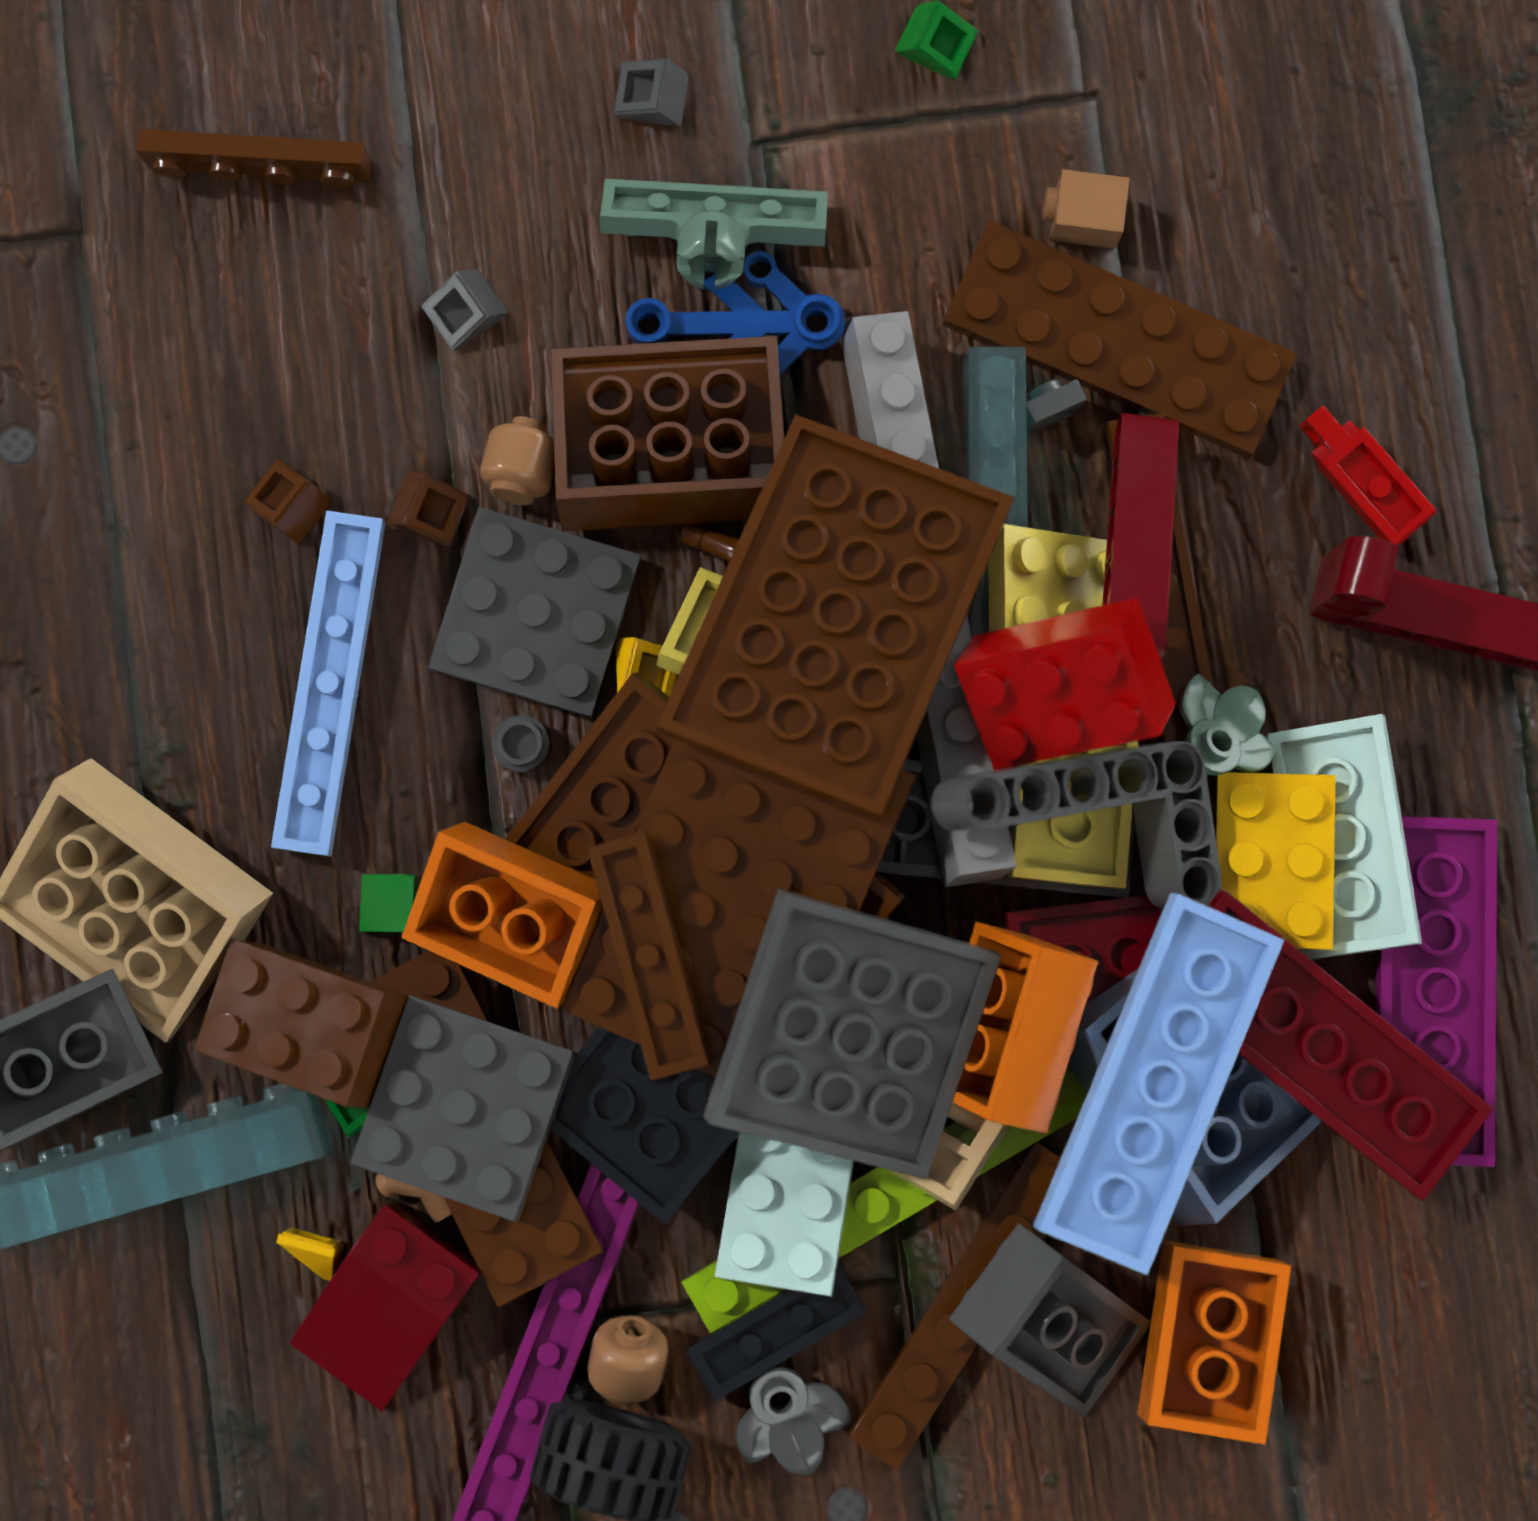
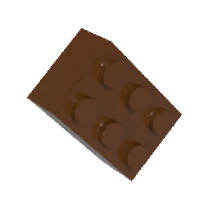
M231 938L194 1051L345 1107H370L409 995L263 943Z

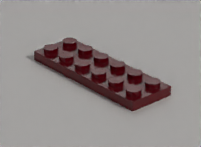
M1219 889L1207 907L1284 940L1238 1055L1414 1198L1423 1202L1494 1108L1229 892Z

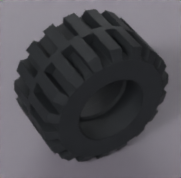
M567 1400L549 1405L532 1465L530 1479L551 1497L589 1512L627 1521L668 1520L673 1518L692 1444L675 1428L641 1414L587 1401Z

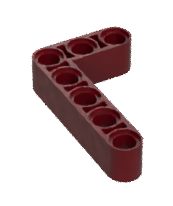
M1120 413L1113 446L1102 606L1138 597L1163 665L1168 624L1179 421L1176 419Z
M1364 536L1347 537L1321 558L1309 615L1338 625L1538 672V603L1394 570L1399 547L1391 542Z

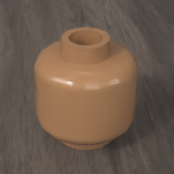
M518 416L513 418L512 423L497 425L490 431L480 466V476L484 483L490 486L489 493L493 497L511 504L531 505L534 498L543 497L550 491L555 476L554 438L545 432V424L533 418Z
M621 1316L609 1319L599 1326L593 1338L588 1362L589 1382L595 1391L611 1403L627 1406L646 1401L655 1395L662 1383L668 1357L666 1337L657 1326L637 1316Z

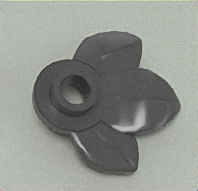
M773 1367L757 1376L749 1391L751 1407L737 1424L736 1442L742 1457L748 1464L758 1462L773 1453L779 1464L787 1471L797 1475L809 1476L816 1471L823 1457L824 1438L822 1434L849 1426L851 1424L850 1411L843 1398L830 1385L816 1382L804 1383L803 1379L795 1371L784 1367ZM777 1392L789 1394L787 1402L782 1405L774 1406L769 1403L770 1398Z

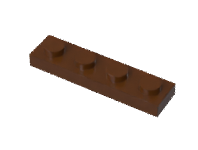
M137 129L136 152L149 169H152L155 174L164 177L180 178L186 176L187 171L208 172L209 176L219 180L238 181L245 174L261 175L267 181L277 184H295L298 182V178L320 179L321 183L337 188L352 187L354 181L370 182L371 158L363 142Z
M642 832L587 848L650 1080L711 1064L710 1054L649 832Z

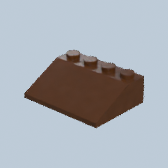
M777 336L551 349L555 486L562 531L747 521L784 441Z

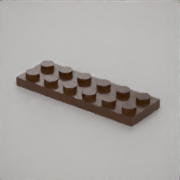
M988 220L942 326L1071 382L1077 379L1080 386L1147 415L1164 413L1165 418L1179 421V429L1248 459L1251 458L1256 450L1297 353L991 220Z
M427 951L370 981L490 1023L462 965L431 951ZM548 1137L519 1221H511L444 1197L497 1307L505 1306L605 1252Z

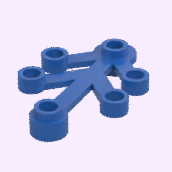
M755 251L749 254L744 261L743 275L745 281L753 288H766L788 311H765L735 282L722 289H715L716 272H714L710 278L704 279V288L698 289H709L731 311L669 312L661 301L653 298H643L633 303L628 309L626 326L630 338L636 344L663 343L668 336H731L729 339L764 337L765 335H788L778 346L779 374L781 376L806 349L820 351L835 345L843 334L845 316L841 306L833 298L823 294L806 296L777 269L776 261L771 254L765 251ZM756 262H764L770 267L771 271L766 277L757 278L750 273V267ZM818 315L826 320L827 327L821 332H813L807 327L806 321L810 317ZM646 318H653L659 322L660 327L654 334L647 335L639 330L640 322Z

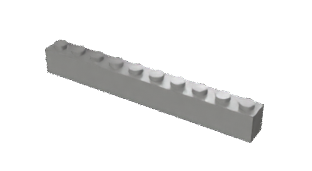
M908 311L853 317L842 340V348L859 438L939 468ZM968 615L965 618L916 735L944 888L1001 879L1016 867L1009 826L987 830L949 831L937 822L932 811L933 793L943 780L950 777L994 770L954 668L955 662L972 638ZM969 794L968 807L971 812L973 809V800L971 795Z

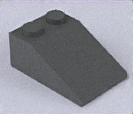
M113 968L0 1020V1153L163 1073Z
M1019 1223L1007 1240L1000 1245L996 1255L972 1288L965 1293L961 1303L949 1318L951 1322L992 1356L1084 1418L1151 1324L1148 1319Z

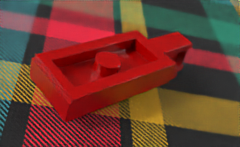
M1324 405L1316 409L1299 425L1300 429L1316 447L1310 453L1312 459L1318 464L1316 467L1379 539L1399 546L1437 513V509L1364 426L1359 429L1350 420L1341 426Z

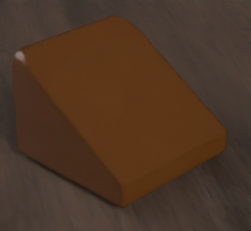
M277 459L247 496L243 504L293 542L299 543L330 506L331 500L313 483Z
M408 472L403 480L387 523L411 534L450 547L470 495L422 472Z

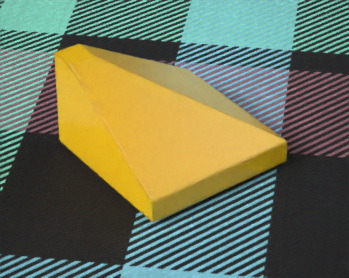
M635 637L617 638L615 647L617 691L620 690L632 673L640 672L668 697L670 696L678 674L656 666L659 652L662 648L661 645Z
M293 1227L279 1233L276 1243L318 1276L328 1281L331 1280L338 1269L344 1247L341 1240Z

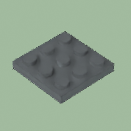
M478 507L428 668L440 674L593 719L641 564V555Z
M409 995L350 1164L505 1219L519 1221L577 1052Z

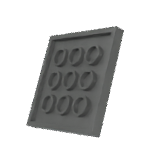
M778 888L703 1118L711 1125L927 1179L1002 955L992 949Z

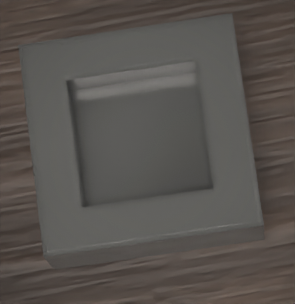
M1058 379L1038 386L1028 393L1030 401L1025 402L1020 417L1030 435L1079 413L1087 399L1077 379L1061 386Z

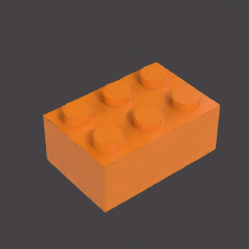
M462 822L438 832L401 938L557 1009L565 1004L604 908L596 879L467 822Z
M976 922L970 943L992 949L1002 956L952 1103L990 1122L1047 1133L1053 1112L1058 1106L1059 1092L1069 1058L1076 1045V1035L1085 1004L1093 988V977L1098 961L1030 935Z
M1163 1240L1137 1411L1138 1416L1147 1425L1266 1445L1291 1265L1275 1258Z

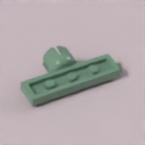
M605 179L600 213V233L676 239L678 242L676 255L677 270L687 282L703 289L705 271L716 272L715 289H722L731 285L742 275L745 247L748 244L759 242L795 246H825L828 192Z

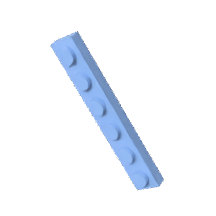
M326 511L271 848L332 856L386 523L381 518Z

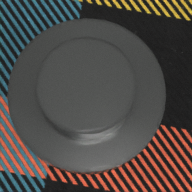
M525 715L512 716L504 720L496 728L492 739L493 753L498 762L506 769L519 773L529 772L539 767L546 759L550 747L549 736L543 725L536 719Z

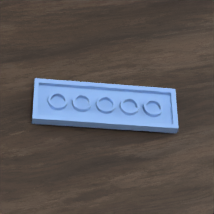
M1170 892L1033 1227L1043 1233L1148 1275L1283 945V939L1182 895Z

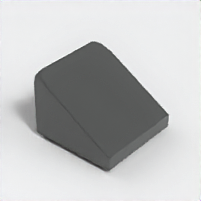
M668 58L622 62L613 115L621 119L663 125H681L688 85L687 72Z
M476 269L456 271L421 305L452 350H458L500 321L508 313L506 307L489 283Z

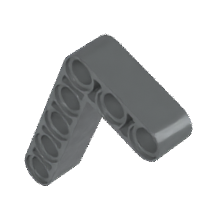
M1188 741L1144 744L950 777L943 780L935 788L932 796L934 817L942 827L949 831L995 829L1132 804L1144 888L1148 899L1154 906L1164 909L1170 892L1207 906L1222 887L1205 763L1198 748ZM1069 779L1071 781V792L1069 789ZM1020 786L1023 792L1022 802L1019 797ZM969 794L971 795L973 800V809L971 812L968 807Z

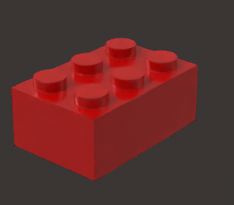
M1138 597L974 635L954 664L994 770L1161 736L1176 705Z

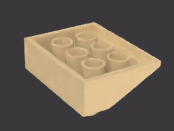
M90 758L58 776L51 784L0 878V920L83 982L113 968L139 1023L167 1043L172 1039L219 975L231 938L238 940L246 939L272 897L273 892Z

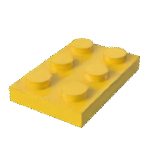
M1230 772L1224 775H1217L1216 844L1222 878L1221 890L1229 892L1297 949L1333 950L1336 775Z

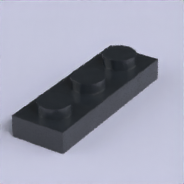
M838 1262L832 1297L784 1290L711 1334L709 1333L686 1347V1352L714 1401H717L866 1313V1309Z

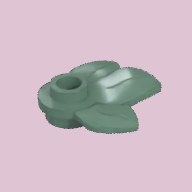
M1200 674L1195 675L1188 681L1180 698L1179 709L1190 729L1186 741L1195 745L1201 752L1205 763L1206 775H1224L1233 768L1247 773H1256L1266 768L1274 758L1276 748L1264 735L1259 733L1265 721L1266 709L1257 690L1241 685L1230 688L1221 695Z

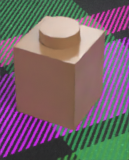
M1062 169L1056 188L1047 187L1045 192L1042 221L1052 222L1050 241L1116 249L1124 230L1130 178Z

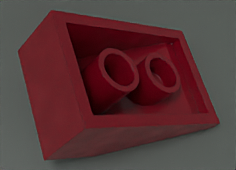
M393 1199L381 1207L357 1240L289 1341V1344L382 1412L477 1281L481 1272L470 1254Z

